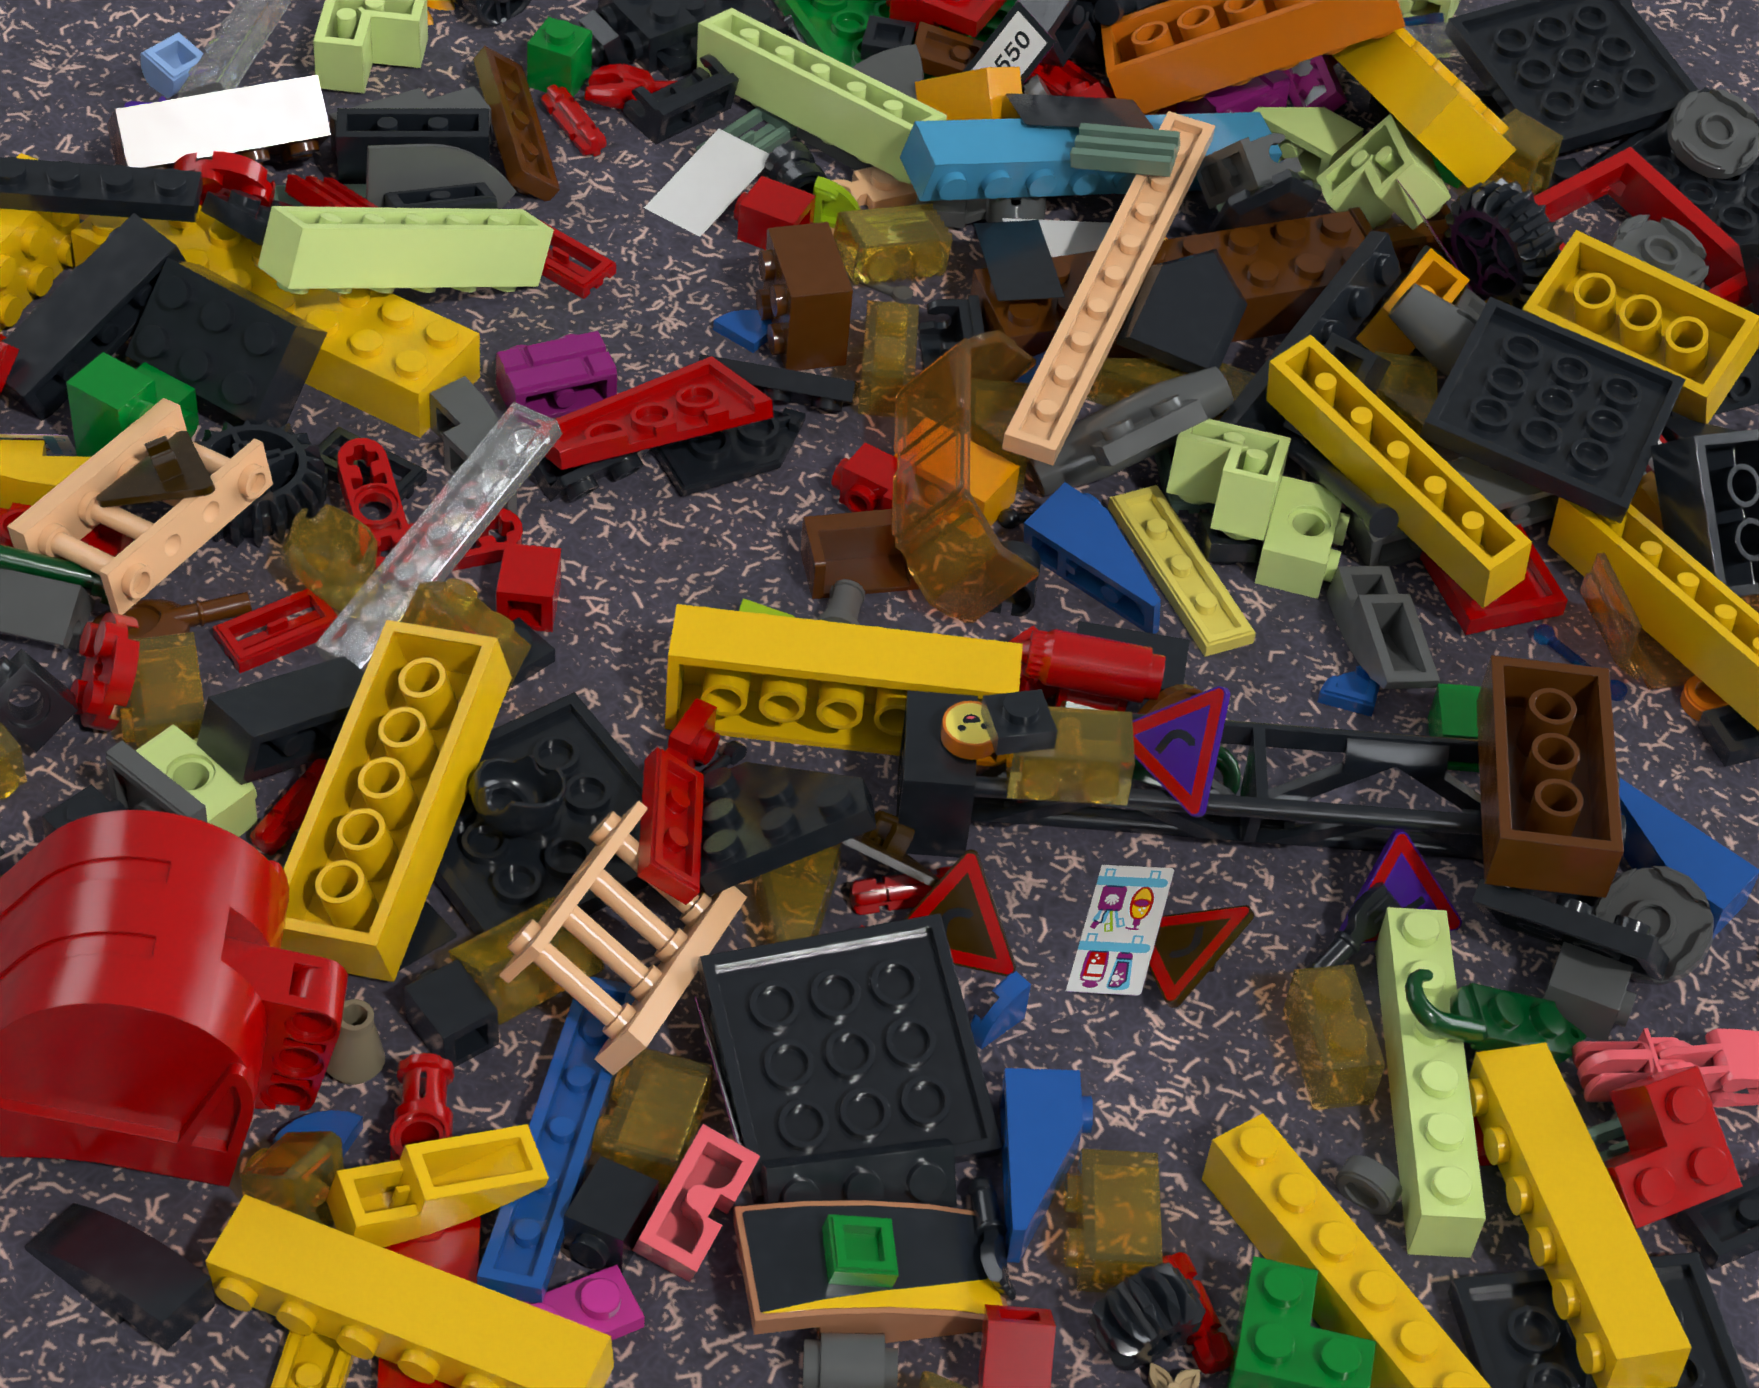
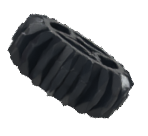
M1499 178L1495 181L1479 182L1467 189V192L1458 196L1457 200L1451 204V212L1445 216L1449 228L1444 232V235L1452 244L1447 252L1455 257L1458 264L1457 268L1470 279L1468 285H1472L1478 297L1481 299L1487 298V300L1489 297H1492L1522 310L1561 253L1559 246L1564 240L1557 236L1553 227L1556 222L1550 221L1546 216V205H1538L1534 201L1532 190L1522 192L1521 186L1517 181L1508 184L1506 180Z
M246 417L244 424L234 427L228 422H224L221 432L205 430L202 441H193L228 458H232L255 438L263 442L273 485L213 536L215 542L222 540L230 534L236 548L244 541V538H253L260 549L266 536L272 535L276 541L282 544L286 535L285 530L288 529L292 533L301 535L305 522L316 523L319 509L325 508L328 470L325 468L319 446L312 445L307 433L295 434L290 423L275 428L269 418L261 425L251 424Z

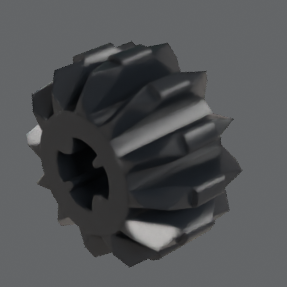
M1160 1263L1154 1268L1152 1266H1145L1137 1274L1131 1277L1125 1276L1123 1282L1117 1286L1108 1288L1107 1296L1097 1301L1092 1308V1315L1088 1324L1095 1334L1094 1340L1103 1354H1108L1115 1366H1120L1124 1371L1135 1370L1141 1365L1150 1367V1364L1162 1357L1168 1358L1169 1354L1177 1347L1186 1345L1187 1338L1198 1332L1206 1310L1199 1300L1200 1294L1190 1279H1186L1178 1268H1174L1171 1263Z

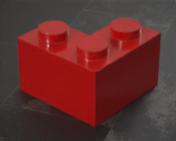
M1698 1065L1661 1071L1609 1091L1630 1151L1606 1160L1603 1163L1635 1229L1743 1187Z

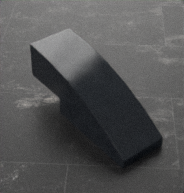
M73 1203L25 1245V1250L117 1323L121 1324L126 1319L165 1351L171 1348L215 1306L212 1279L209 1275L150 1235L118 1218L90 1207Z

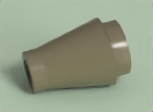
M351 999L344 1003L340 1035L326 1071L330 1076L343 1084L356 1085L372 1079L382 1070L385 1063V1051L374 1022L372 1007L365 1001Z

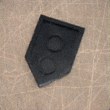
M1286 169L1272 176L1273 182L1259 188L1252 196L1247 189L1230 196L1206 233L1305 218L1322 194L1321 185L1311 180L1302 182L1298 173Z
M1217 249L1152 265L1116 344L1189 374L1214 366L1220 369L1246 310L1247 302Z
M784 408L783 412L773 410V418L653 447L650 450L679 496L683 497L781 468L806 419V413Z

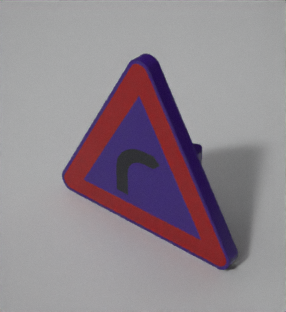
M1222 686L1214 687L1117 727L1115 732L1116 738L1192 817H1202L1206 813L1231 696L1230 691Z
M1403 829L1394 830L1353 905L1374 884L1383 882L1402 908L1445 910L1448 915L1449 931L1458 930L1462 925V919L1408 833ZM1348 914L1339 929L1341 931H1344L1348 925ZM1379 933L1374 938L1365 940L1362 944L1377 942Z

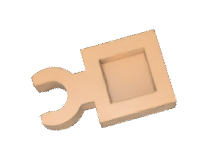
M875 166L853 171L852 182L843 179L832 180L844 187L855 198L859 206L867 205L872 213L917 202V194L912 184L900 182L892 175Z

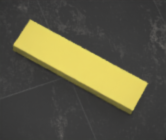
M1158 485L1109 497L1108 509L1204 657L1254 643L1255 631L1206 560Z

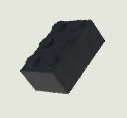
M167 257L125 356L140 364L146 362L195 388L198 396L244 421L247 417L251 424L261 425L269 418L273 426L279 428L287 424L328 332L202 265Z
M1759 429L1696 435L1650 446L1664 533L1740 598L1759 596Z

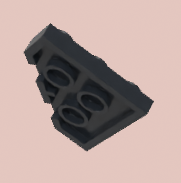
M744 762L732 768H718L707 773L704 776L700 881L708 896L876 829L872 796L863 778Z

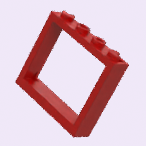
M1632 147L1534 196V201L1538 205H1546L1545 214L1550 221H1556L1606 194L1610 195L1632 217L1650 215L1648 220L1660 222L1662 217L1673 220L1691 231L1705 249L1707 256L1704 262L1706 266L1709 265L1708 275L1703 282L1711 288L1708 292L1742 308L1752 303L1739 244ZM1564 242L1559 246L1560 251H1562L1566 245Z

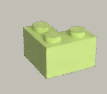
M325 0L313 40L315 75H318L321 89L365 93L373 63L421 68L428 41L427 0Z
M1391 113L1316 178L1318 184L1321 185L1326 203L1336 212L1360 207L1373 229L1387 222L1393 212L1413 230L1423 222L1400 184L1417 204L1426 219L1435 216L1443 204L1451 198L1428 149Z
M1208 419L1178 434L1166 493L1178 495L1183 501L1191 504H1215L1211 529L1223 531L1227 536L1237 540H1250L1254 538L1264 541L1283 476L1291 438Z

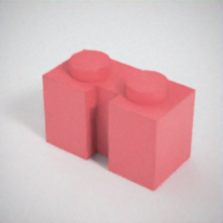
M702 1124L632 1251L690 1282L722 1227L721 1224L708 1218L710 1212L715 1207L728 1214L758 1162L760 1155Z

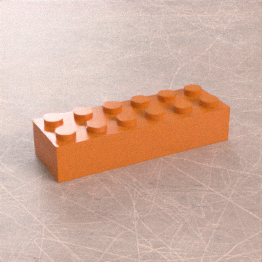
M1169 0L1125 15L1116 24H1101L1106 73L1116 99L1134 100L1144 115H1153L1161 108L1182 101H1195L1204 97L1209 92L1230 85L1240 86L1248 83L1254 77L1275 70H1288L1302 61L1323 54L1332 55L1339 53L1349 45L1370 38H1384L1394 30L1406 26L1399 0Z

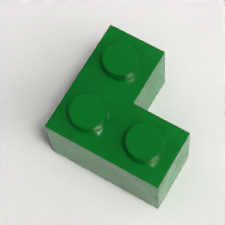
M103 352L66 382L77 456L92 457L163 398L180 405L186 430L190 438L195 434L199 425L195 388L146 362L135 369Z
M1253 1256L1241 1297L1233 1346L1234 1355L1231 1360L1227 1388H1370L1376 1341L1311 1327L1318 1270Z

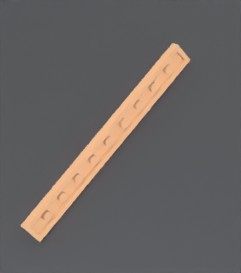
M1168 111L1159 130L1180 132V148L1171 176L1136 174L1004 434L1002 449L1052 466L1054 465L1213 139L1215 125Z

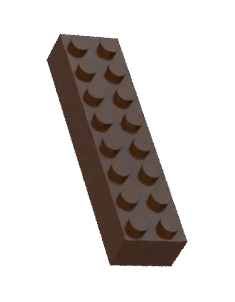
M1343 211L1165 239L1152 265L1217 249L1247 302L1246 310L1232 339V342L1289 333L1365 237L1350 212ZM1097 250L1051 257L1065 296L1062 298L998 301L988 268L973 270L970 295H979L988 355L1001 381L1014 379L1018 371L1028 360L1041 352L1047 351ZM1383 297L1365 320L1372 319L1381 307ZM1136 298L1104 363L1146 357L1116 344Z

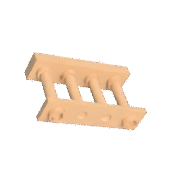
M163 398L9 524L7 528L13 546L17 549L55 558L63 557L100 575L111 612L123 615L273 485L263 442L254 438L232 458H228L193 442L208 473L212 474L210 477L215 486V491L206 496L163 500L162 502L173 506V508L156 523L120 508V506L100 507L96 499L97 495L149 455L144 445L145 443L165 435L169 439L179 431H187L180 405ZM100 523L134 539L116 557L80 540Z
M640 801L636 802L621 817L614 811L610 812L594 829L589 839L596 844L540 921L537 923L533 919L529 920L513 937L507 948L514 953V956L499 974L509 984L533 962L605 1025L602 1032L609 1038L594 1060L611 1075H615L647 1048L698 972L697 964L700 956L710 954L747 898L738 888L733 886L715 893L711 898L705 892H702L685 905L651 885L682 913L679 919L686 926L683 930L677 928L673 931L605 871V866L613 855L616 854L637 873L639 842L630 835V832L648 809ZM588 889L657 949L654 956L661 961L658 967L651 965L647 968L577 906ZM561 926L631 986L628 993L635 998L632 1005L625 1003L621 1006L550 943Z

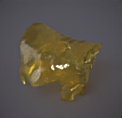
M329 504L320 509L318 514L312 519L306 517L307 508L300 510L293 519L290 532L280 549L285 565L293 573L294 577L312 591L316 597L326 602L327 605L345 615L363 616L372 607L374 602L373 585L375 582L374 574L378 542L372 531L350 513Z

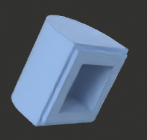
M178 32L141 52V69L149 86L166 98H170L208 77L211 72V59Z

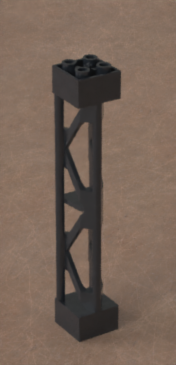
M907 690L898 761L896 816L899 818L898 823L915 830L913 839L906 851L907 854L960 858L966 851L970 821H984L1382 852L1391 833L1394 831L1391 829H1378L1376 827L1418 830L1421 832H1405L1408 833L1421 855L1483 860L1481 795L1446 772L1448 761L1479 763L1478 740L1225 720L1221 743L1249 745L1240 796H1236L1229 788L1213 779L1206 813L1202 817H1192L1166 790L1031 780L1036 775L1114 745L1131 754L1116 738V729L1122 724L1147 714L1048 706L1057 731H1064L1063 741L1056 743L1055 749L1032 752L991 768L980 776H976V760L963 759L950 753L941 741L943 716L949 707L962 701L982 703V701H978V696ZM1266 747L1344 753L1341 763L1268 789ZM1397 767L1460 808L1464 813L1312 802L1308 800ZM1617 770V773H1618V785H1619V788H1620V777H1619V772H1618V770ZM1092 806L1132 808V809H1137V810L1118 809V808H1105V807H1092ZM1621 814L1624 846L1626 838V819L1625 816ZM1296 821L1312 822V823H1300V822H1296ZM1534 891L1535 895L1552 903L1556 902L1558 895H1562L1594 906L1597 898L1594 896L1559 892Z

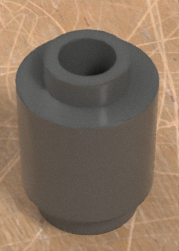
M821 1332V1339H804L802 1388H897L898 1348H885V1334Z

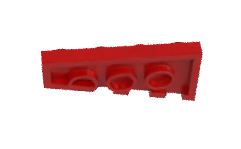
M711 356L531 428L533 448L558 468L564 470L773 418V403L770 397Z

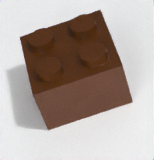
M821 222L768 228L766 250H760L758 255L759 271L764 287L756 291V307L761 320L771 319L773 323L768 324L767 328L768 345L771 354H780L784 369L795 371L846 365L853 289L829 223Z

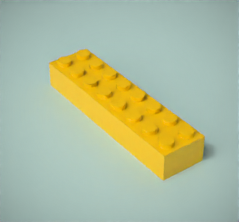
M199 205L195 222L143 219L177 245L187 262L202 265L328 332L305 384L420 438L431 427L430 393L464 376L472 384L480 378V333L393 293H380L369 288H352V292L348 294L336 293L327 289H309L306 294H294L284 291L276 285L277 281L257 267L262 246L202 212L201 205ZM90 215L71 231L75 267L82 264L106 241L109 234L114 229L120 227L128 218Z

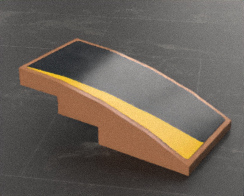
M870 1200L797 1201L734 1207L733 1223L754 1335L816 1327L818 1339H821V1332L885 1334V1343L980 1332L983 1329L985 1304L1008 1306L1006 1298L1000 1295L984 1270L980 1250L984 1238H979L975 1234L977 1224L974 1211L931 1204ZM828 1214L892 1219L899 1274L892 1288L828 1284L822 1226Z

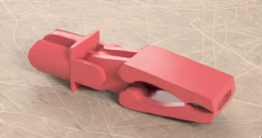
M1644 1028L1637 1041L1578 1042L1572 1046V1059L1578 1069L1577 1075L1584 1089L1583 1094L1586 1102H1612L1609 1093L1611 1090L1661 1071L1698 1065L1713 1107L1759 1105V1031L1714 1029L1705 1036L1707 1044L1693 1046L1674 1037H1651L1649 1029ZM1747 1088L1749 1094L1733 1092Z

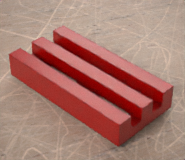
M288 174L285 192L305 207H378L334 178L324 177L323 181L315 176H306L305 180L298 175Z
M546 224L554 229L550 242L553 248L552 250L548 249L542 276L585 299L590 295L591 288L597 289L603 284L605 277L611 278L616 274V263ZM569 256L592 268V270L588 271L569 260Z
M316 586L213 626L215 640L218 644H222L225 654L229 659L232 658L234 666L240 674L342 632V621ZM312 606L316 609L288 621L287 617ZM267 625V630L240 641L236 640L238 636Z

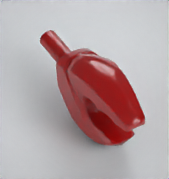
M610 64L593 71L589 78V86L586 87L584 98L587 101L602 106L624 109L625 102L631 99L637 100L632 94L633 89L642 86L650 93H653L677 81H654L647 70L627 64Z

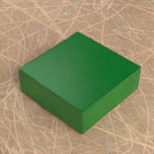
M828 1214L822 1226L828 1284L892 1288L899 1276L892 1219Z

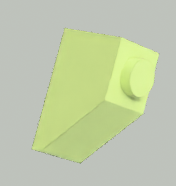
M1257 107L1252 111L1261 113L1271 133H1280L1285 136V140L1278 144L1283 153L1278 163L1285 158L1298 157L1303 169L1298 172L1299 176L1305 180L1314 181L1317 184L1316 178L1362 139L1364 130L1325 107Z

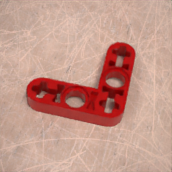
M355 438L347 441L340 448L337 455L338 481L364 569L368 576L374 580L383 583H396L501 562L505 543L522 544V523L516 514L504 508H488L408 524L383 446L368 438ZM364 460L365 465L370 467L369 484L363 485L360 468L358 465H354V461ZM380 502L388 506L391 513L385 519L370 520L362 515L360 509L367 503ZM498 529L501 536H506V541L496 542L495 537L489 535V530ZM468 533H472V543L476 542L475 549H469ZM448 537L457 542L459 549L449 556H440L432 552L428 544L435 538ZM412 544H419V560L414 559L415 550H411ZM391 550L392 555L398 557V562L388 564L387 559L381 556V552Z

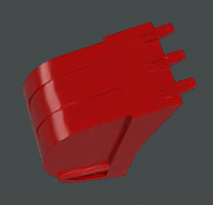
M121 810L93 814L63 825L43 839L0 877V1157L53 1158L103 1163L229 1187L252 1121L254 1108L275 1110L276 1105L300 1106L299 1111H306L313 1106L340 1035L348 973L336 961L281 949L289 903V884L280 863L268 860L255 847L240 837L213 824L167 812Z

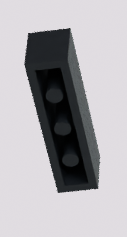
M133 213L120 227L114 229L109 234L106 241L82 264L75 267L69 277L45 301L39 303L32 310L31 314L6 339L2 340V342L19 349L3 390L41 421L51 416L68 399L66 385L68 380L101 353L105 352L112 356L134 334L167 257L186 261L177 245Z

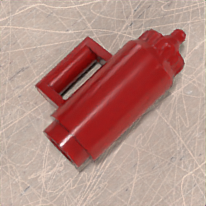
M1053 629L1048 632L1032 630L1030 640L1021 643L1023 644L1021 662L1025 665L1024 675L1028 678L1038 679L1043 685L1058 688L1055 707H1060L1061 701H1070L1099 710L1125 712L1128 701L1141 704L1144 698L1150 700L1158 699L1166 658L1164 655L1153 654L1152 647L1059 629Z

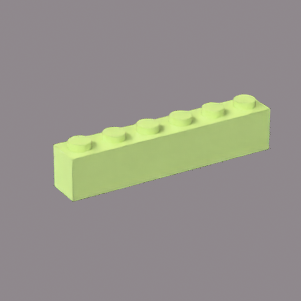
M733 8L698 23L697 68H703L712 76L710 71L703 66L700 58L707 54L713 55L730 74L734 73L739 78L735 95L749 101L754 107H760L786 120L793 126L819 137L824 143L834 145L852 154L859 161L871 164L885 171L896 180L912 184L901 162L900 155L915 121L947 120L946 114Z
M272 206L257 267L277 281L276 285L280 289L294 294H306L309 289H327L336 293L348 294L352 292V288H369L380 293H393L395 288H411L424 293H433L436 291V288L451 287L462 292H475L477 287H492L504 292H514L516 287L539 286L554 229L523 209Z
M1387 907L1375 946L1399 1180L1402 1186L1401 1198L1407 1254L1471 1258L1486 1216L1464 1042L1439 1037L1429 1032L1418 1022L1410 1010L1405 993V984L1409 974L1417 969H1429L1433 973V978L1431 981L1423 982L1424 993L1434 1007L1440 1011L1450 1013V998L1453 992L1457 990L1448 915L1445 910Z

